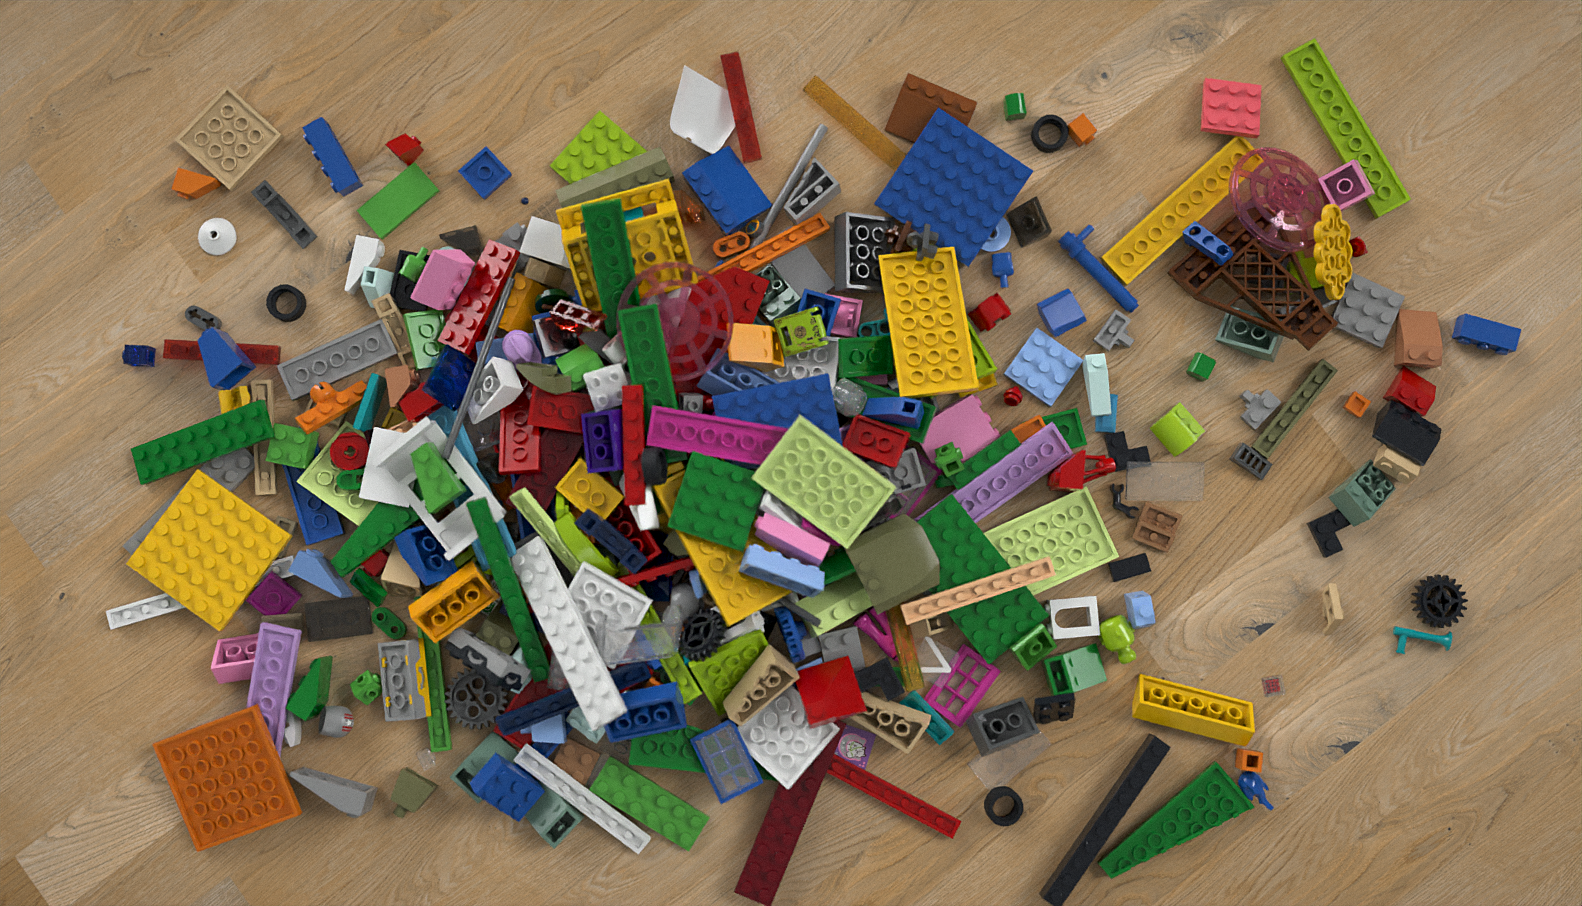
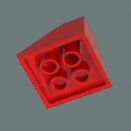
M849 655L797 671L800 678L795 683L810 729L867 712Z

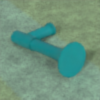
M1397 626L1393 628V635L1399 636L1397 653L1405 654L1407 637L1439 643L1445 647L1446 651H1449L1452 644L1451 631L1446 635H1434Z

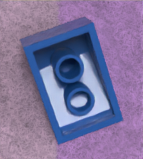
M427 525L405 530L394 538L401 556L425 586L444 581L458 571L453 558L448 561L444 556L447 551Z

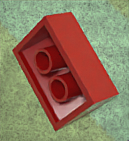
M1086 450L1074 453L1054 468L1050 475L1048 474L1047 486H1049V491L1073 493L1083 490Z

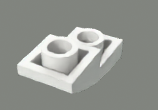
M288 710L286 722L290 726L285 728L283 738L290 747L300 744L301 719Z

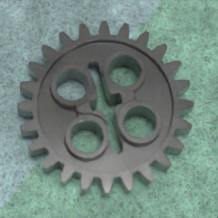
M464 668L465 674L457 672L459 678H451L454 684L447 685L451 692L445 693V695L450 696V699L445 700V703H450L451 706L446 710L453 711L450 715L451 718L458 717L455 722L456 724L463 721L462 727H467L468 724L470 729H474L475 725H477L478 729H482L483 724L485 727H490L489 721L496 723L495 717L502 715L500 710H506L503 703H508L509 701L504 699V696L508 695L509 692H503L504 688L501 686L497 688L489 684V679L478 676L474 668L471 669V672L468 668ZM480 678L483 681V686L477 689L475 682ZM467 683H469L472 691L475 694H480V696L478 697L479 701L473 700L475 699V695L472 693L470 689L467 688ZM463 690L467 692V699L465 701L460 700L459 697ZM489 694H492L495 699L491 705L486 701ZM481 703L487 708V712L484 711ZM473 706L479 709L476 717L471 715V708Z

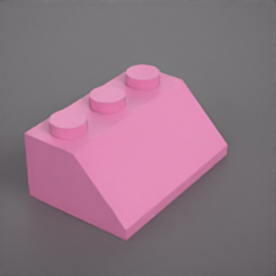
M461 249L433 250L410 298L436 310H452L468 276L471 274L475 262Z
M259 633L217 640L211 670L219 684L251 679Z

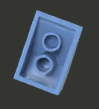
M316 549L298 551L288 572L339 598L353 596L352 591L342 577H340L329 559L323 557L324 553Z

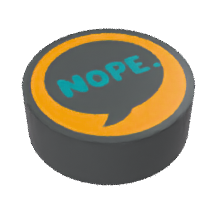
M752 219L746 225L745 233L750 238H757L763 232L764 224L758 219Z

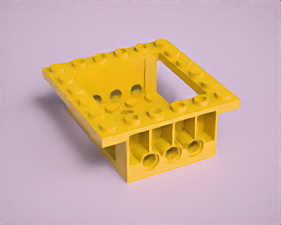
M669 179L556 210L562 230L563 248L585 315L600 311L602 308L587 235L583 233L581 223L584 222L581 211L582 204L621 198L623 211L656 203L658 213L625 222L631 254L636 259L634 269L641 305L647 297L661 293L668 294L675 289L698 283ZM647 252H653L655 258L648 261L644 258V255Z

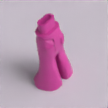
M871 606L868 608V612L875 618L886 634L884 635L866 612L858 616L853 624L871 637L893 661H897L901 667L913 658L909 653V647L891 621L887 610L877 615L874 607Z

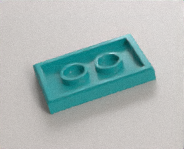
M374 373L370 375L353 424L354 429L363 432L372 429L387 387L386 378Z

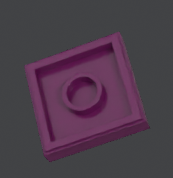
M271 571L245 601L264 616L287 614L303 595L275 572Z

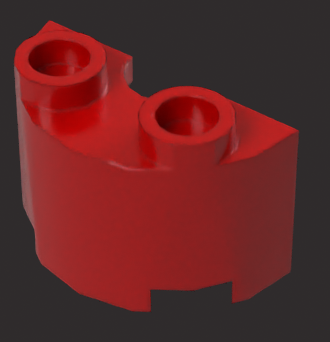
M996 292L967 315L980 332L985 329L988 332L996 326L995 322L1001 318L1003 321L1009 317L1011 309L999 293Z

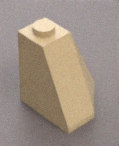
M395 541L381 576L383 588L388 592L387 595L407 599L412 594L415 597L421 596V579L401 556Z

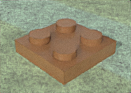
M567 736V742L562 743L553 763L585 787L601 753Z

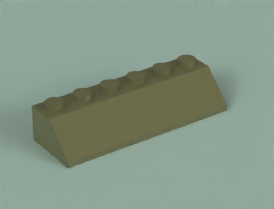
M658 147L555 191L561 207L565 208L665 179H669L671 184L675 182V179L661 147Z

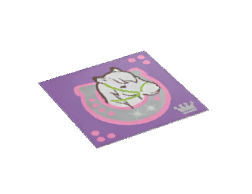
M846 725L834 754L865 769L876 734Z

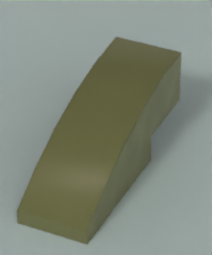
M537 362L516 364V368L537 387L554 394L571 392V376L558 374L556 365Z

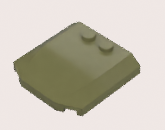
M905 513L858 535L849 548H845L877 615L939 584V560L923 527Z

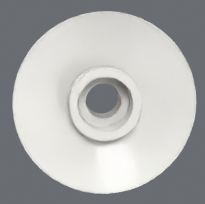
M212 218L206 221L198 233V241L201 248L211 255L226 254L234 247L237 238L234 226L222 218ZM217 232V236L212 238L213 233Z

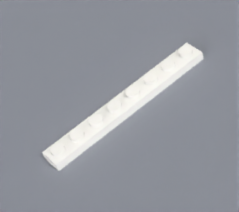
M527 743L513 761L637 854L650 841L651 836Z

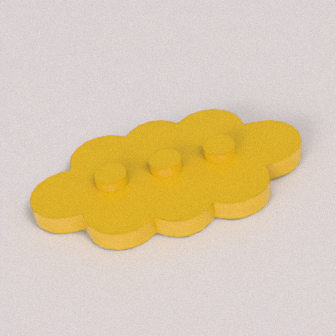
M1328 204L1323 207L1321 221L1317 222L1314 227L1313 234L1316 245L1313 254L1317 262L1315 275L1317 281L1324 285L1327 298L1329 300H1339L1344 295L1345 283L1349 282L1352 277V265L1350 263L1352 246L1349 243L1351 230L1349 224L1342 220L1340 208L1336 204Z

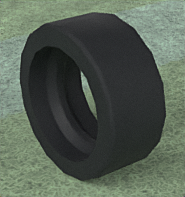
M1045 115L1036 121L1031 131V140L1039 151L1044 153L1056 152L1065 144L1068 138V126L1059 116ZM1051 123L1060 129L1061 137L1057 143L1047 144L1040 139L1039 130L1044 124Z
M281 284L269 292L266 306L273 317L284 322H293L304 314L306 299L299 289L288 284ZM285 292L294 294L297 299L296 308L289 314H282L276 308L278 297Z
M661 447L645 448L642 452L641 465L646 484L649 486L665 484L668 467L664 450Z
M998 786L987 794L984 800V810L986 815L996 825L1002 827L1010 826L1021 818L1024 804L1021 797L1012 788ZM1003 796H1010L1014 801L1012 811L1005 816H997L993 811L995 802Z

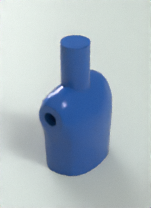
M1011 252L992 254L993 276L1000 277L1001 288H1008L1007 277L1014 274Z

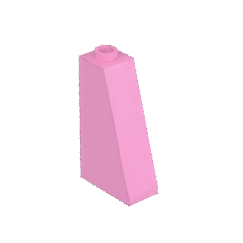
M765 513L764 517L759 516L754 525L757 528L755 536L789 559H797L806 566L814 565L818 567L830 546L829 543L768 513Z

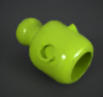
M1116 615L1099 623L1100 635L1098 637L1102 646L1105 645L1106 649L1111 652L1117 651L1118 660L1121 664H1127L1135 660L1136 653L1130 647L1135 640L1133 633L1135 630L1131 622L1123 615Z

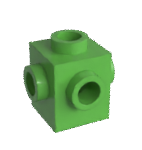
M953 442L935 449L937 456L934 459L938 469H943L946 477L964 470L961 461L964 456L959 447L955 448Z
M368 669L350 684L354 696L365 705L370 704L383 693L381 676L378 673L373 674Z

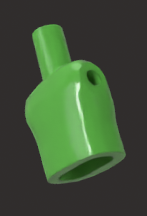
M421 247L417 256L408 255L399 274L417 283L426 265L423 259L429 250Z

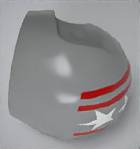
M324 706L319 719V734L335 738L346 736L354 725V717L351 711L343 706Z

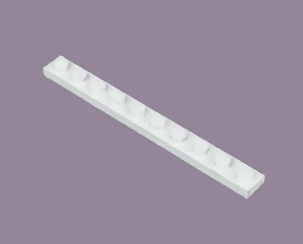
M295 555L275 560L255 587H258L271 571L275 572L282 579L295 576L288 572L295 559ZM167 593L107 610L106 615L110 630L186 607Z

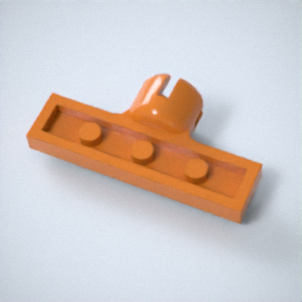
M361 380L347 389L338 392L328 382H319L323 387L322 390L315 384L310 390V398L316 403V406L295 418L296 423L307 435L360 405L367 385Z

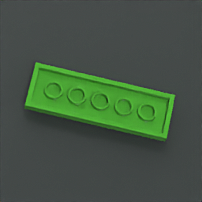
M611 755L589 789L687 851H690L710 818L707 814Z

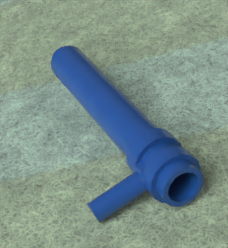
M1089 224L1077 236L1070 231L1064 234L1058 240L1061 244L1060 247L1063 250L1066 249L1069 252L1068 255L1072 259L1074 258L1126 312L1132 313L1139 306L1137 304L1138 301L1085 248L1086 245L1082 242L1094 231V227Z

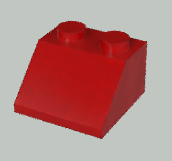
M1402 366L1383 399L1388 402L1392 399L1423 417L1435 400L1436 386L1405 366Z

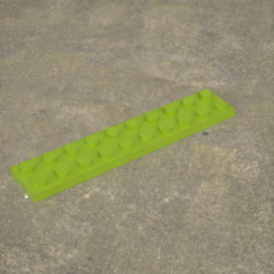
M1314 38L1283 55L1280 59L1343 165L1352 160H1358L1375 192L1374 195L1365 199L1375 219L1410 201V196L1317 40Z

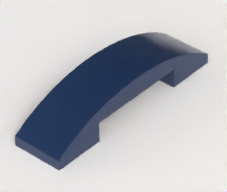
M587 508L576 520L575 524L589 536L592 535L618 557L620 563L634 575L648 561L644 554L626 536L591 509Z

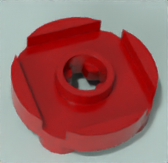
M354 432L343 433L331 444L330 457L339 469L344 471L359 470L366 466L369 447L365 438ZM349 447L356 450V453L351 457L345 454Z

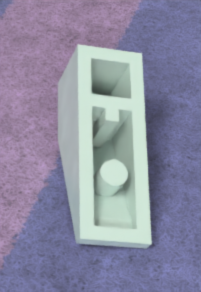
M1105 354L1085 355L1082 368L1091 416L1111 415L1109 379Z

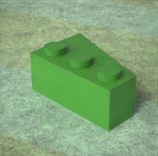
M426 442L410 453L428 514L437 513L467 491L446 460L441 457L442 455L434 443Z

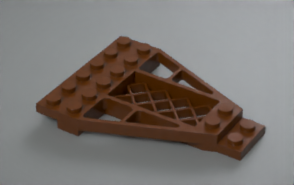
M1251 198L1212 232L1213 235L1227 244L1232 250L1233 256L1223 265H1219L1203 252L1194 248L1176 263L1167 274L1195 300L1291 340L1296 339L1309 351L1338 325V322L1324 310L1320 300L1316 298L1281 225V219L1268 207L1264 209L1255 199ZM1273 230L1278 231L1287 250L1278 260H1275L1258 244ZM1247 254H1256L1258 262H1247ZM1244 256V262H1238ZM1287 257H1290L1302 284L1280 264ZM1233 267H1244L1243 275H1233ZM1247 267H1258V275H1247ZM1261 267H1270L1272 275H1261ZM1217 279H1222L1238 295L1225 305L1205 297L1201 293ZM1236 279L1243 280V286ZM1247 280H1258L1257 288H1247ZM1261 280H1272V288H1261ZM1275 280H1284L1286 288H1275ZM1250 292L1257 293V299ZM1261 293H1272V301H1261ZM1275 293H1286V301H1275ZM1289 293H1298L1300 295V302L1289 301ZM1243 299L1266 321L1234 309L1232 306L1238 300ZM1265 306H1272V313ZM1275 306H1286V314H1275ZM1289 306H1298L1289 314Z

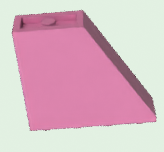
M969 393L935 413L924 444L919 443L931 463H935L934 459L937 458L935 449L950 442H953L955 448H960L964 456L961 459L963 463L1000 437L996 428L992 429L989 424L992 420L988 413L982 412L980 408L982 403L977 395L973 396V394Z

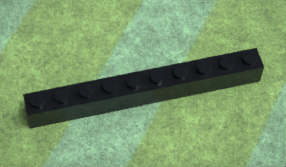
M1149 733L1039 894L1045 901L1052 906H1062L1170 750L1171 747Z

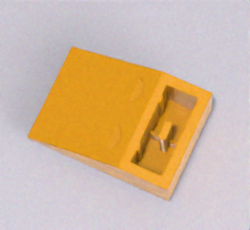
M727 323L729 361L764 372L784 367L783 349L776 328L765 325Z

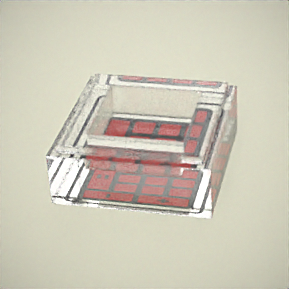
M1282 675L1261 678L1265 697L1286 694Z

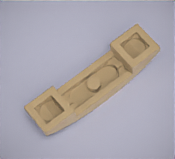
M388 293L372 300L379 318L382 319L398 351L397 354L402 364L415 367L404 318L391 294Z

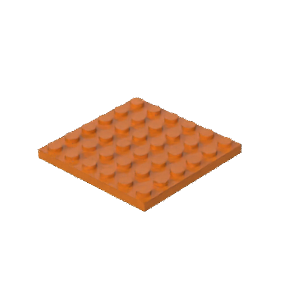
M258 704L152 744L197 852L302 814Z

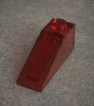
M562 299L550 311L556 327L569 333L596 331L607 318V315Z

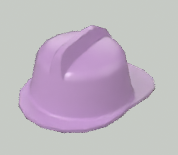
M514 330L505 336L502 348L507 359L512 361L517 372L520 371L516 368V364L526 362L541 363L540 351L526 332Z

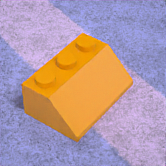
M516 272L513 278L515 283L498 328L507 333L514 330H522L527 334H534L532 316L540 314L535 308V298L539 293L540 295L544 294L543 291L548 290V288Z

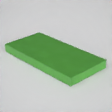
M413 162L356 211L383 240L440 191L419 166Z

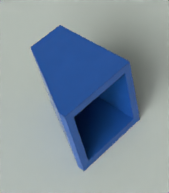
M214 327L202 332L201 337L198 339V344L209 384L212 388L230 390L256 368L228 333Z

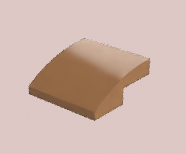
M1146 500L1132 538L1168 553L1183 516Z

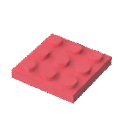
M1205 78L1203 82L1201 131L1257 139L1260 132L1261 85Z

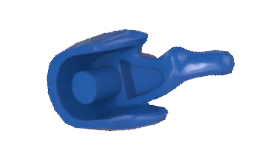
M1253 771L1243 772L1238 778V785L1243 794L1252 801L1253 796H1256L1260 804H1263L1269 810H1273L1274 807L1266 799L1264 789L1268 791L1269 788L1263 779Z

